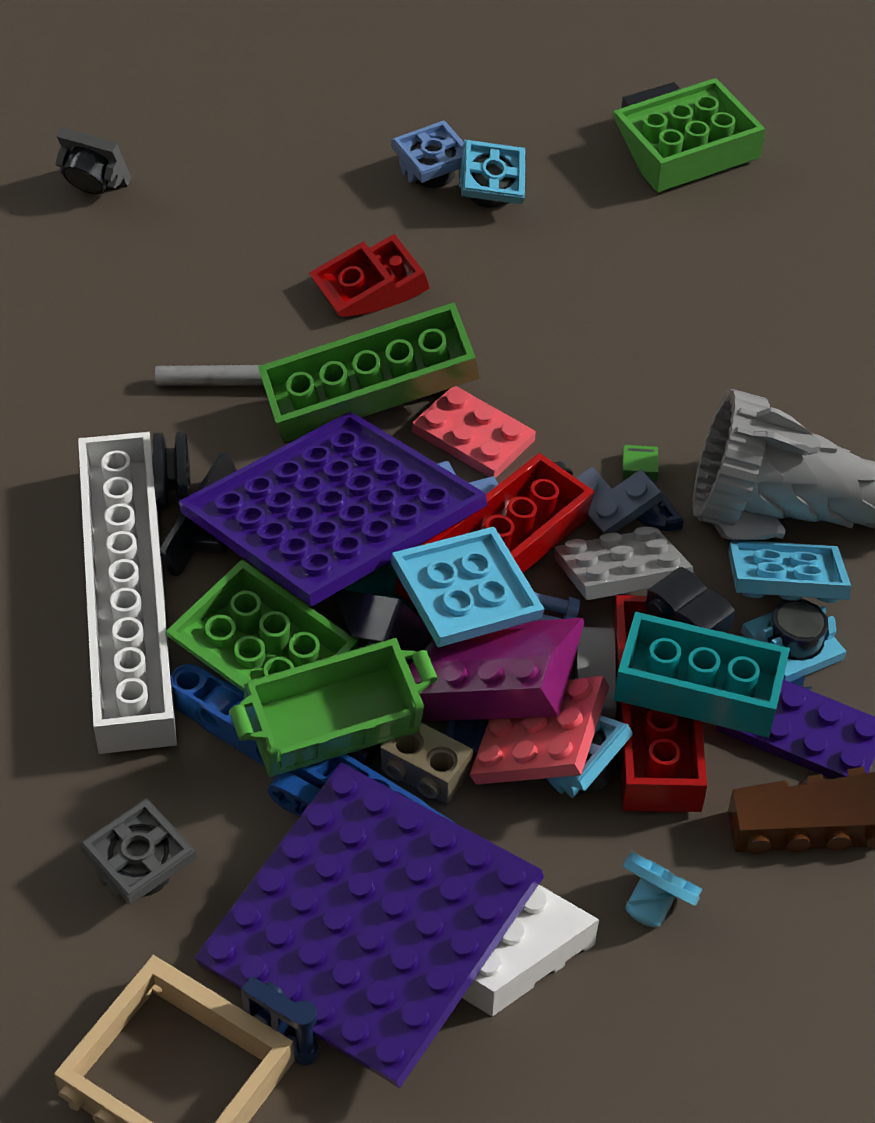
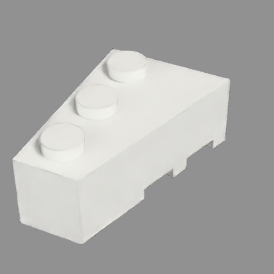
M538 885L462 998L490 1016H494L533 989L534 983L551 971L557 972L574 955L582 950L587 951L593 947L596 942L599 919Z

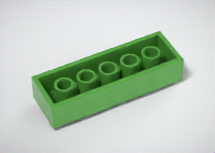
M455 302L258 366L283 443L298 439L349 411L359 417H365L479 379L476 357Z

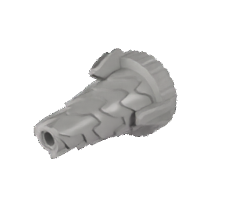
M729 389L725 393L715 411L707 432L697 468L692 510L693 515L698 517V520L714 524L721 538L727 540H766L774 537L783 539L786 530L778 518L788 517L809 522L822 520L848 528H853L854 523L875 528L874 461L860 458L850 453V450L841 448L828 439L811 433L792 416L779 409L770 407L769 400L764 397L735 389Z

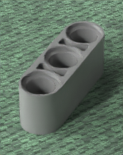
M583 627L575 655V679L604 676L609 689L601 715L615 720L616 701L614 700L616 687L615 628Z

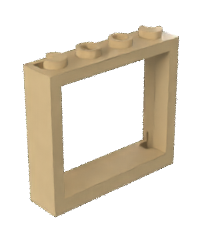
M152 955L54 1073L59 1091L58 1096L66 1100L71 1109L78 1111L82 1108L93 1115L95 1123H153L84 1078V1076L154 992L262 1060L215 1122L248 1123L294 1063L293 1041L157 956Z

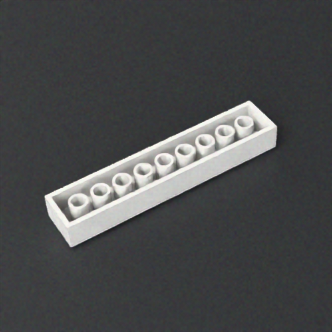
M150 432L78 438L93 727L98 754L176 746L177 738L171 686L169 642L166 636L167 618Z

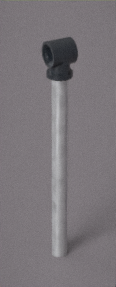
M261 365L155 367L156 386L264 385L258 366ZM449 389L431 395L434 397H441Z

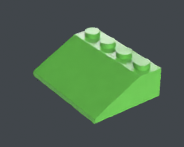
M717 78L613 111V117L641 175L657 193L761 157L765 128Z
M243 559L166 630L167 637L243 692L244 682L358 649V640Z

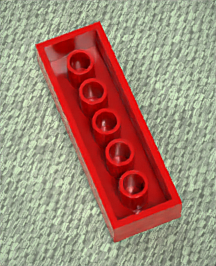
M538 453L486 494V507L447 528L440 534L435 535L424 544L495 527L522 573H524L587 520L595 491L547 457ZM397 575L395 592L414 605Z
M616 595L612 628H615L616 680L635 612L649 615L646 608L647 596ZM616 701L617 721L628 724L633 732V735L619 750L622 811L702 812L707 790L702 721Z

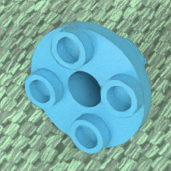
M632 851L622 865L625 869L641 877L629 901H626L627 905L625 908L634 920L643 925L659 927L664 921L675 897L694 906L697 905L700 899L699 895L702 888L670 873L668 869Z

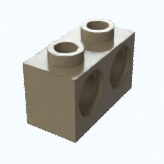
M423 723L420 725L419 732L384 742L380 747L381 770L395 781H403L418 789L425 797L437 799L445 804L450 802L472 769V748Z

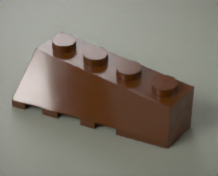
M863 766L847 769L848 776L825 780L823 774L807 776V779L794 786H788V783L783 780L733 789L728 807V817L734 851H748L753 854H759L769 850L801 852L806 849L828 848L830 850H842L847 847L867 846L875 849V772L865 773Z

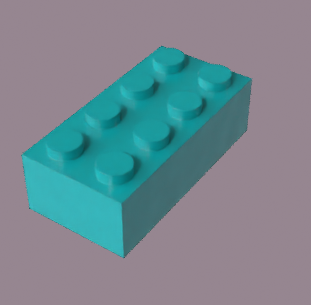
M635 612L618 669L614 700L769 738L790 648Z

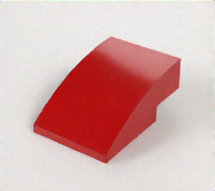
M395 233L370 248L363 241L309 272L311 279L339 317L355 316L383 310L407 301L430 289L424 270Z

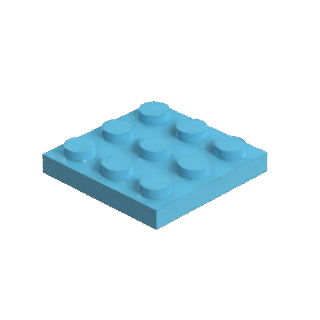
M495 527L392 553L390 563L437 647L542 619L544 607Z
M729 539L728 555L736 593H742V595L750 598H761L764 594L779 595V597L786 600L812 597L826 603H835L839 599L850 600L851 583L838 546Z

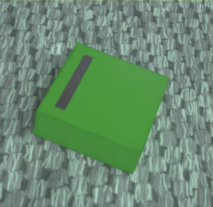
M623 445L622 478L627 479L641 469L652 480H657L658 447Z

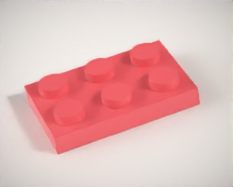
M457 386L446 391L412 422V432L484 475L488 477L494 476L495 478L535 441L536 435L535 430Z

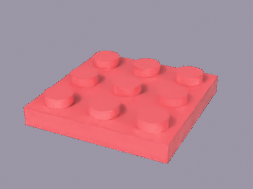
M604 676L569 680L559 716L490 719L469 774L475 784L581 775L609 689Z

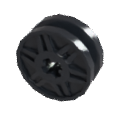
M186 431L176 432L174 448H167L163 433H153L152 466L157 507L167 506L169 490L177 491L178 501L190 496L191 472Z

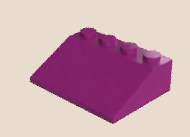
M582 618L537 620L442 647H437L433 640L424 650L428 653L438 680L434 684L428 685L420 693L424 704L421 722L559 716L585 622ZM413 661L410 665V671L416 684L422 683Z

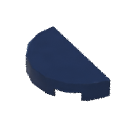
M663 493L662 501L636 518L645 526L663 531L682 529L684 523L683 518Z

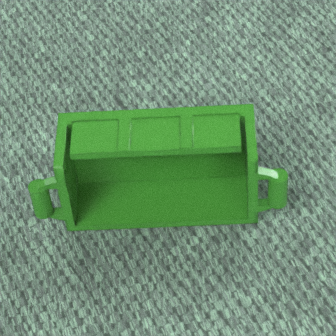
M393 638L244 682V700L239 705L230 708L229 713L239 740L246 741L250 739L256 741L270 778L419 732L424 710L420 693L428 685L434 684L438 677L426 650L418 652L401 650L397 638ZM413 658L422 683H415L406 660Z

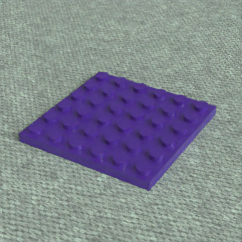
M349 411L180 500L179 505L183 515L312 607L390 562L393 552L416 547L486 507L487 498L486 493Z
M340 763L194 959L201 967L240 991L249 978L253 976L264 984L265 982L275 984L285 993L288 999L295 1003L298 1001L311 1002L315 1006L317 1021L313 1026V1035L396 1087L401 1088L536 890L544 875L542 869L353 768Z

